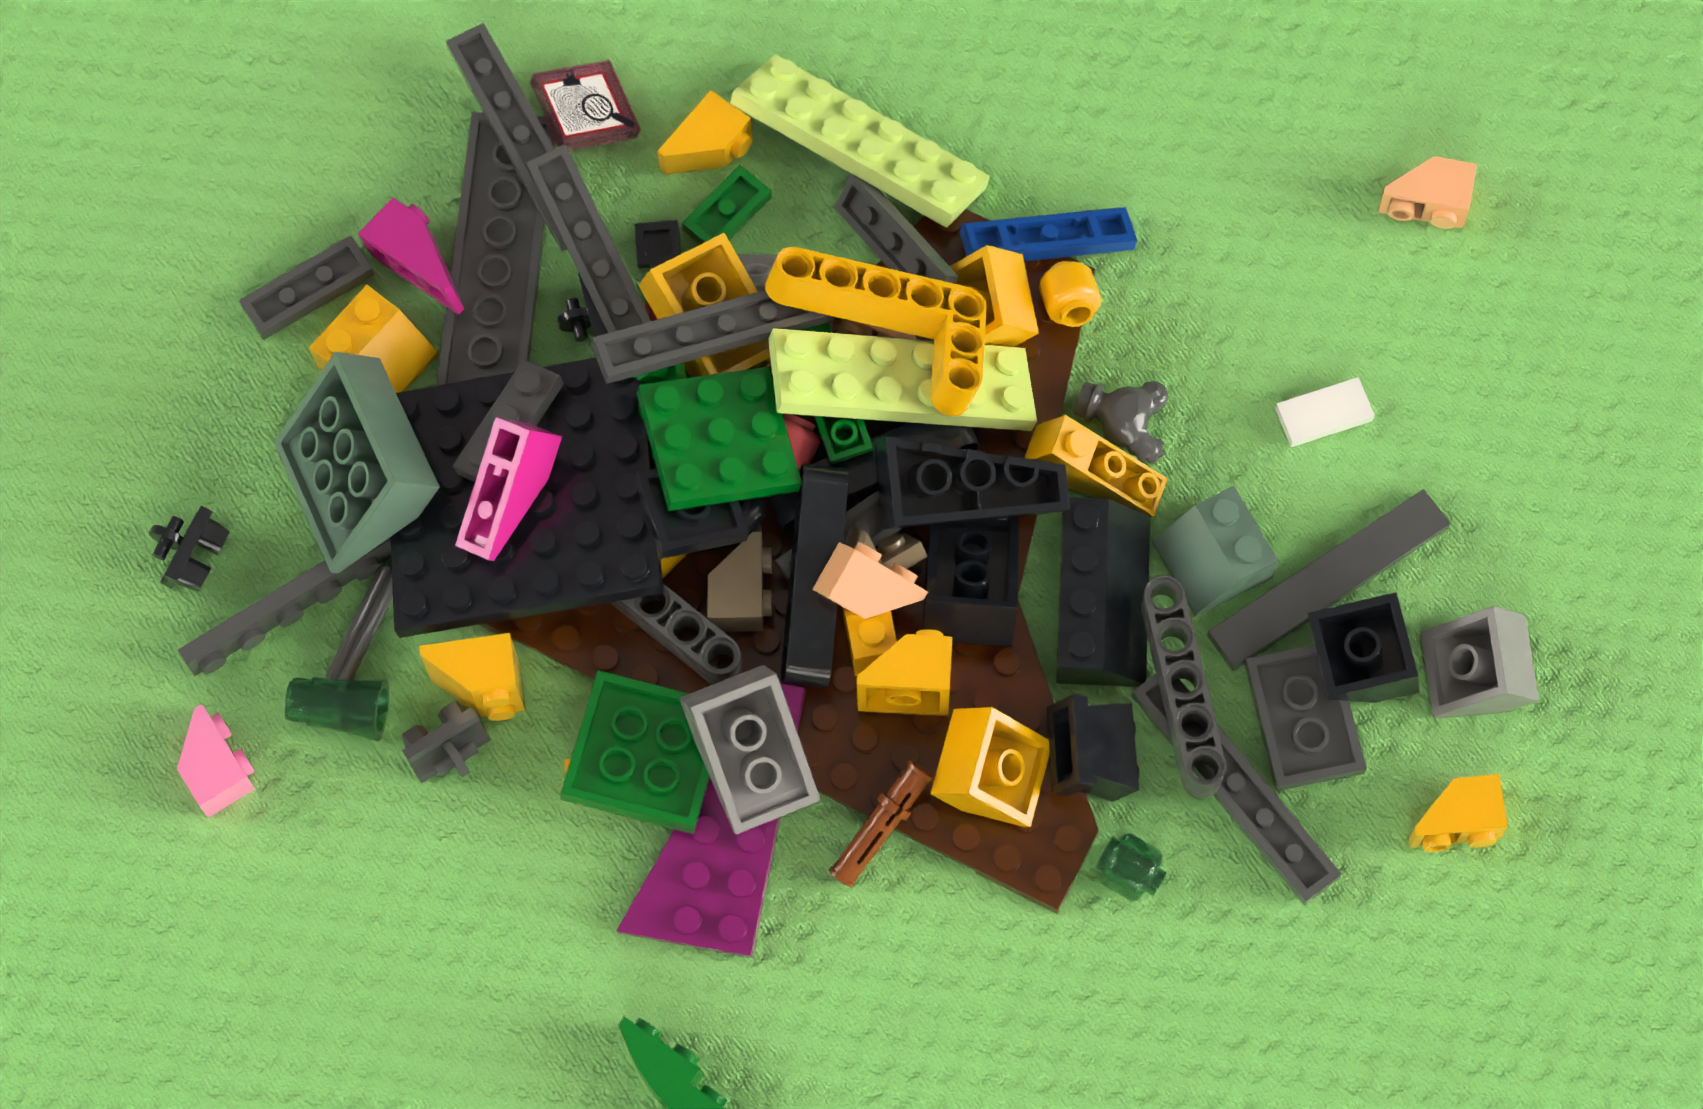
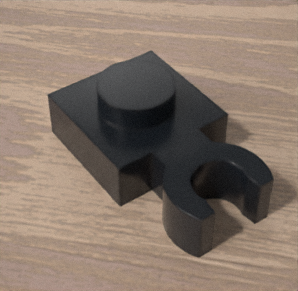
M678 220L635 223L637 266L639 269H652L681 254Z

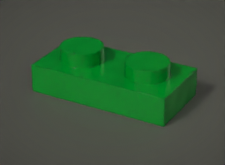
M739 165L682 222L683 231L699 244L722 233H725L730 241L772 198L771 189Z

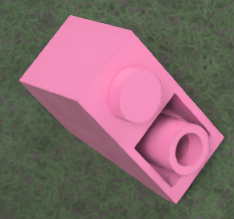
M201 704L194 708L177 770L198 805L209 818L255 789L247 777L255 771L241 748L234 753L229 748L225 739L232 736L220 714L216 713L210 717Z

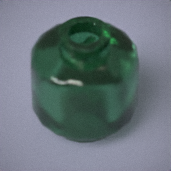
M1125 833L1119 839L1112 836L1095 865V868L1100 870L1099 880L1101 884L1130 901L1139 900L1145 892L1153 896L1167 873L1159 868L1163 860L1161 851L1131 833Z

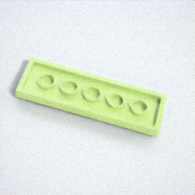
M776 54L733 91L730 104L946 228L986 189L990 178L988 174L977 169L972 163L952 155L940 148L935 142L924 139L905 128L901 123L885 117L868 107L864 102L848 96L834 88L829 82L811 75L797 67L792 61L783 59Z
M777 328L772 329L768 338L777 413L1032 431L1037 423L1025 348L984 345L983 379L968 409L962 415L947 416L940 413L931 402L934 341Z

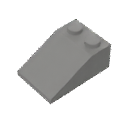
M762 665L679 698L696 746L735 835L821 801L777 674L771 669Z

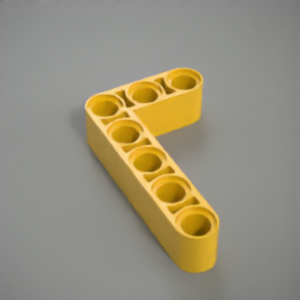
M799 247L783 248L778 253L765 282V291L773 301L785 306L933 339L931 402L940 413L947 416H959L968 409L983 379L987 307L985 299L978 291L954 283Z

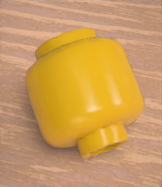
M1074 261L1058 262L1046 271L1040 280L1039 291L1049 318L1057 324L1069 327L1084 325L1093 318L1100 307V292L1091 269L1084 263Z

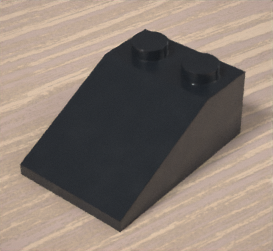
M1019 517L929 525L928 557L926 560L924 588L928 593L923 602L922 630L940 631L943 633V636L952 637V642L1012 647L1018 608Z

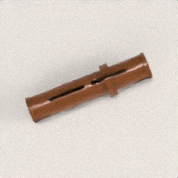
M909 760L907 766L888 792L882 791L877 798L879 801L877 807L855 834L835 864L829 868L830 873L837 880L851 888L855 885V881L880 850L901 819L907 820L912 812L909 808L926 785L933 779L927 770L914 761Z

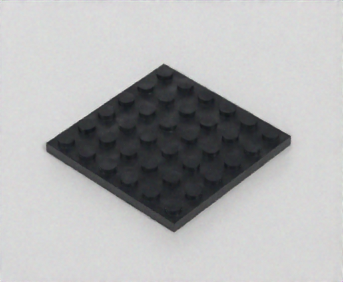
M596 358L543 367L560 375L564 385L539 421L537 427L560 435L562 439L548 481L494 561L487 560L455 546L475 482L458 475L453 468V464L514 372L396 393L440 486L419 517L390 537L394 631L399 638L664 593L661 559L634 481L636 472L653 469L652 448L644 420L639 413V400L637 397L638 387L641 384H646L645 381H638L637 378L630 377L606 384Z

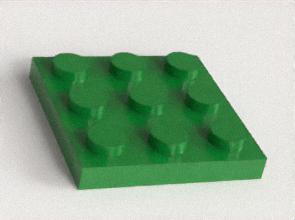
M769 367L639 385L637 397L668 511L799 492L802 481L782 413H777L774 384Z
M598 670L562 786L560 800L694 834L710 776L696 746L679 699L689 693Z

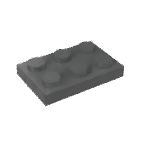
M1315 645L1246 658L1244 665L1276 791L1365 773L1366 765L1349 701L1329 700Z

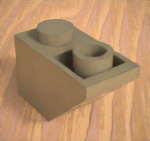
M752 532L748 536L747 541L737 546L708 574L707 618L723 632L764 631V616H772V589H764V574H772V547H764L762 532Z

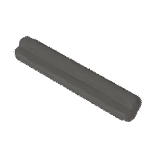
M381 565L378 568L326 673L327 682L341 689L349 688L393 598L392 568L389 566Z

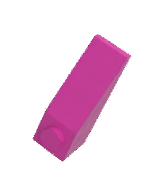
M392 198L358 233L359 237L373 259L459 315L464 310V306L438 244L427 226L430 222L429 218L414 204L407 207Z
M499 417L495 418L455 546L487 560H495L548 481L562 436L529 423Z

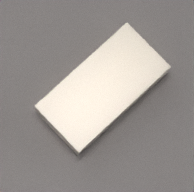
M1359 377L1279 402L1275 408L1290 447L1372 422L1375 416Z

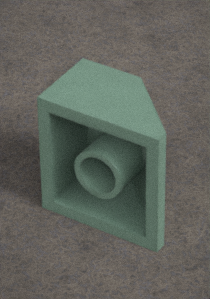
M1234 486L1194 505L1152 541L1170 575L1182 584L1187 603L1195 617L1272 579L1278 563L1277 557Z

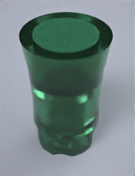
M313 677L310 680L306 678H293L287 687L285 718L292 722H305L307 726L351 733L379 742L385 729L388 714V680H338Z

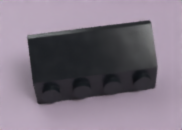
M1069 497L1070 510L1062 511L1056 683L1139 687L1146 681L1147 634L1141 613V604L1144 590L1149 582L1150 516L1110 499Z

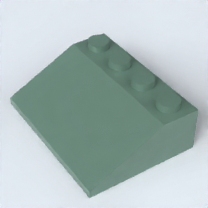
M335 352L274 442L331 573H340L417 519L440 488L380 358Z

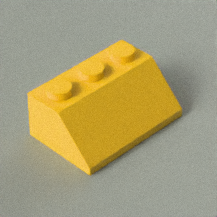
M725 233L650 269L638 285L657 319L758 292ZM767 339L684 362V367L690 377L756 369L771 360L769 341Z

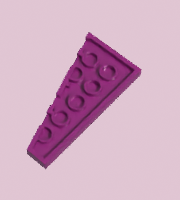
M780 684L798 733L806 691L803 687ZM710 779L694 834L674 829L619 925L617 932L619 934L753 958L781 817L735 835Z

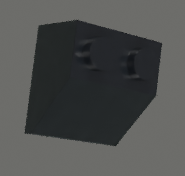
M1397 592L1308 613L1329 700L1376 703L1420 692L1418 673Z

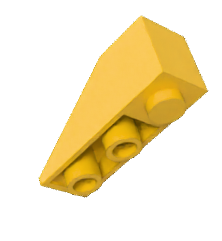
M1067 415L1036 425L1024 457L1026 459L1063 464L1066 466L1069 489L1094 498L1113 500L1147 514L1150 518L1155 516L1168 479Z

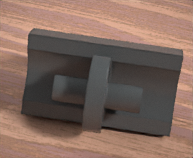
M453 701L442 708L438 715L443 724L442 726L428 734L423 725H415L402 734L405 749L402 752L421 783L436 774L441 776L454 767L462 778L470 773L464 761L478 753L477 748L491 740L472 707L466 710L457 701Z

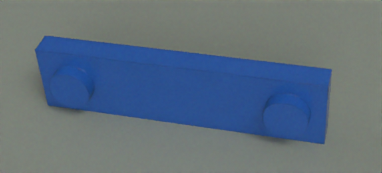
M1126 207L962 223L959 232L966 256L989 245L1023 254L1024 261L1134 250L1137 243Z

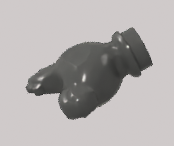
M1085 381L1075 406V415L1083 417L1085 422L1097 418L1102 423L1105 438L1113 445L1127 449L1129 454L1138 457V460L1141 462L1155 463L1158 458L1164 455L1162 449L1163 442L1160 439H1154L1146 429L1149 418L1159 412L1167 403L1169 395L1163 384L1150 381L1145 382L1141 387L1127 386L1111 393H1105L1101 383L1095 385Z

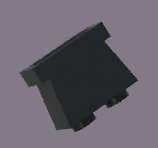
M1071 695L1047 707L1053 795L1068 797L1077 792H1083L1113 802L1139 791L1138 780L1140 772L1136 757V725L1133 720L1132 703L1088 705L1087 696Z

